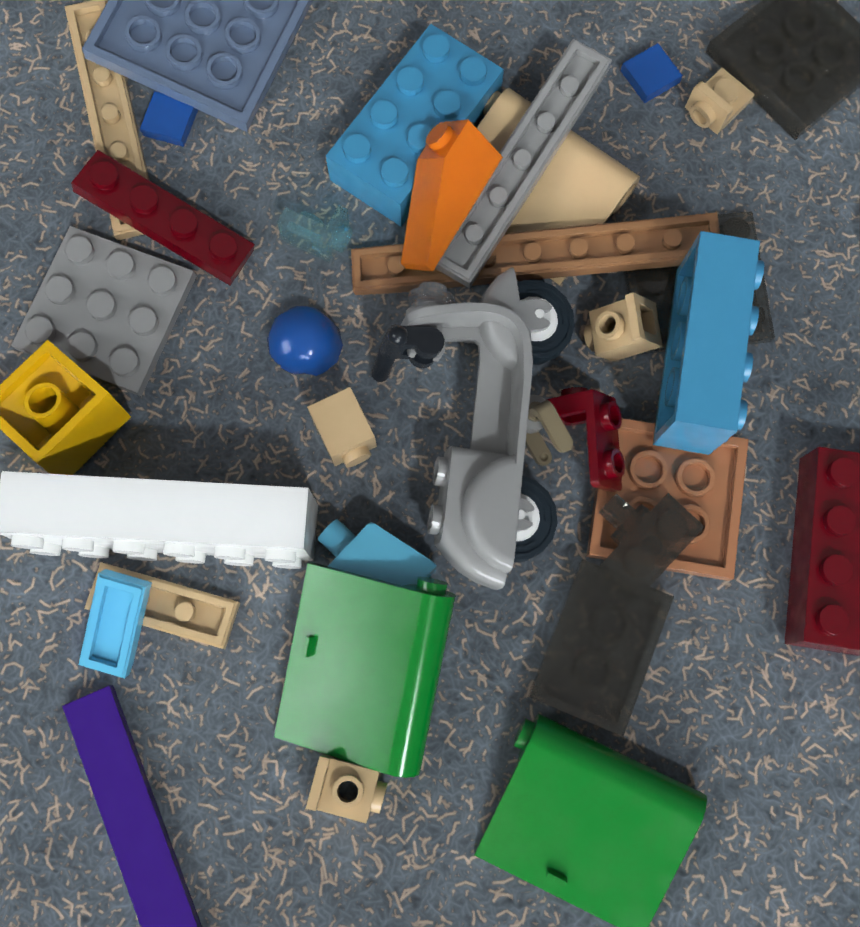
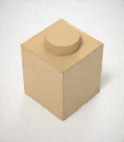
M351 387L307 406L334 466L344 463L347 468L353 467L371 457L369 450L377 447L375 436Z

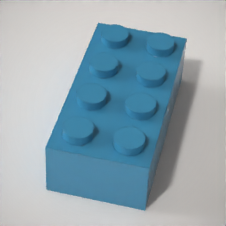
M430 24L326 154L330 181L402 227L408 219L417 159L426 146L427 135L437 124L446 121L469 119L477 128L485 117L483 110L489 98L496 91L501 93L504 69Z
M700 231L678 267L653 445L710 455L724 442H727L737 430L743 428L747 417L748 404L746 400H741L743 382L746 383L753 367V354L747 352L749 336L753 335L759 318L758 306H753L754 290L759 288L764 274V261L758 260L759 240Z

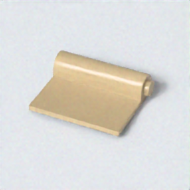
M510 88L505 89L502 93L496 91L487 101L483 110L485 117L477 129L500 153L531 105V102ZM571 130L506 233L605 224L612 214L615 215L630 197L640 180V176ZM566 277L549 279L560 286Z

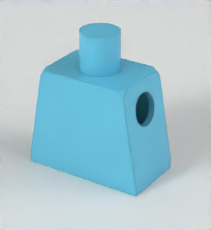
M336 519L318 537V541L336 557L328 567L401 586L417 584L418 577L430 578L437 568L433 561L373 522L368 523L355 536L344 524Z

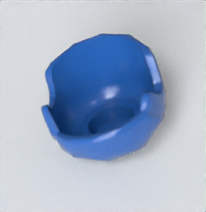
M295 306L276 317L267 337L270 356L283 370L293 375L311 374L318 376L325 373L338 362L343 347L339 328L322 311L309 306Z

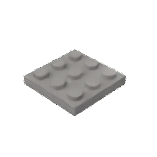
M70 226L11 346L20 352L32 355L46 340H49L93 379L142 397L197 276L193 270Z

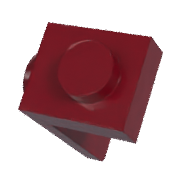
M571 387L561 390V396L545 399V401L549 400L553 404L565 426L586 423L591 486L610 492L621 491L622 476L625 473V461L619 447L618 429L621 427L622 416L620 408L616 403V398L594 389Z

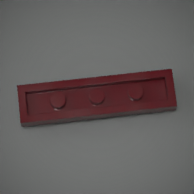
M99 150L96 151L71 182L74 193L231 286L254 251V243Z

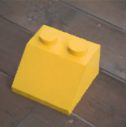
M46 340L0 384V430L49 474L73 475L131 418L107 390L49 340Z

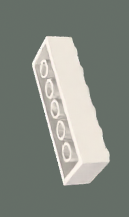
M1 472L0 535L12 539V547L30 549L32 554L60 556L62 547L64 550L79 552L78 555L82 557L109 558V550H112L115 553L127 554L128 559L156 561L157 553H163L167 556L176 557L175 561L194 564L205 563L206 555H212L215 558L224 559V564L234 566H253L254 558H265L266 561L272 562L273 567L287 569L302 568V560L314 561L318 504L310 489L306 487Z

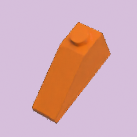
M469 119L440 122L426 137V146L417 159L401 264L406 269L434 271L503 158Z

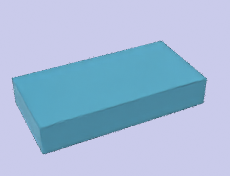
M108 569L98 573L78 665L124 679L130 674L152 582Z

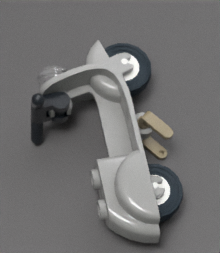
M513 267L495 278L481 297L479 303H455V296L447 291L445 285L438 282H422L418 288L410 290L408 302L412 306L406 310V315L401 325L394 324L388 328L371 370L372 378L377 382H383L388 379L395 359H409L413 366L424 369L430 367L434 361L438 362L445 352V342H464L478 345L479 363L470 448L450 446L445 451L444 457L437 456L433 470V485L440 486L438 505L432 504L430 507L427 533L434 535L436 548L460 574L477 584L494 590L504 587L507 573L512 570L514 562H525L541 554L554 538L558 524L556 505L549 492L536 480L523 476L525 445L535 462L540 466H546L552 460L551 452L539 433L543 427L557 451L565 453L573 447V439L553 404L549 400L545 401L539 395H530L533 365H541L556 358L570 343L575 327L573 309L566 296L553 285L540 280H523L517 283Z

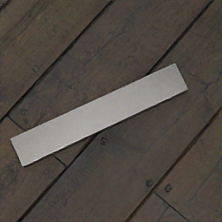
M572 39L500 151L503 157L435 269L471 288L611 67L612 59Z

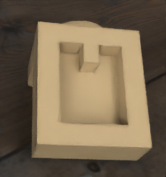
M722 67L706 83L700 81L693 88L685 108L689 111L690 117L695 124L702 128H710L714 133L718 134L751 102L755 94Z

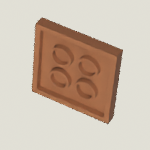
M622 418L621 427L618 429L619 447L625 461L622 490L610 492L598 488L595 489L586 557L725 581L734 579L749 439L731 436L727 442H724L710 455L655 446L653 445L654 423Z

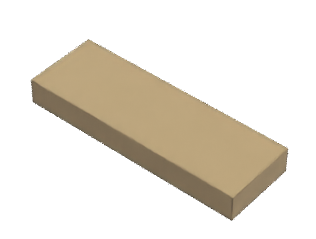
M100 562L84 609H91L98 573L104 569L112 570L152 582L142 626L226 649L240 602Z

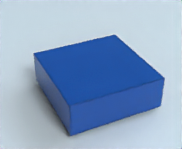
M659 43L625 61L620 70L644 103L679 84L683 76Z
M154 91L140 126V131L145 137L184 147L198 110L193 106Z

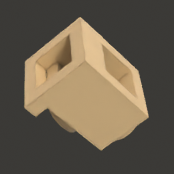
M632 292L625 295L623 300L589 311L590 325L584 328V339L588 348L595 352V355L615 361L663 347L656 303Z
M322 754L318 760L305 809L318 810L367 824L370 812L380 814L388 783L378 781L380 776L378 771ZM351 781L356 784L358 795L355 799L345 800L340 796L339 786L342 782Z

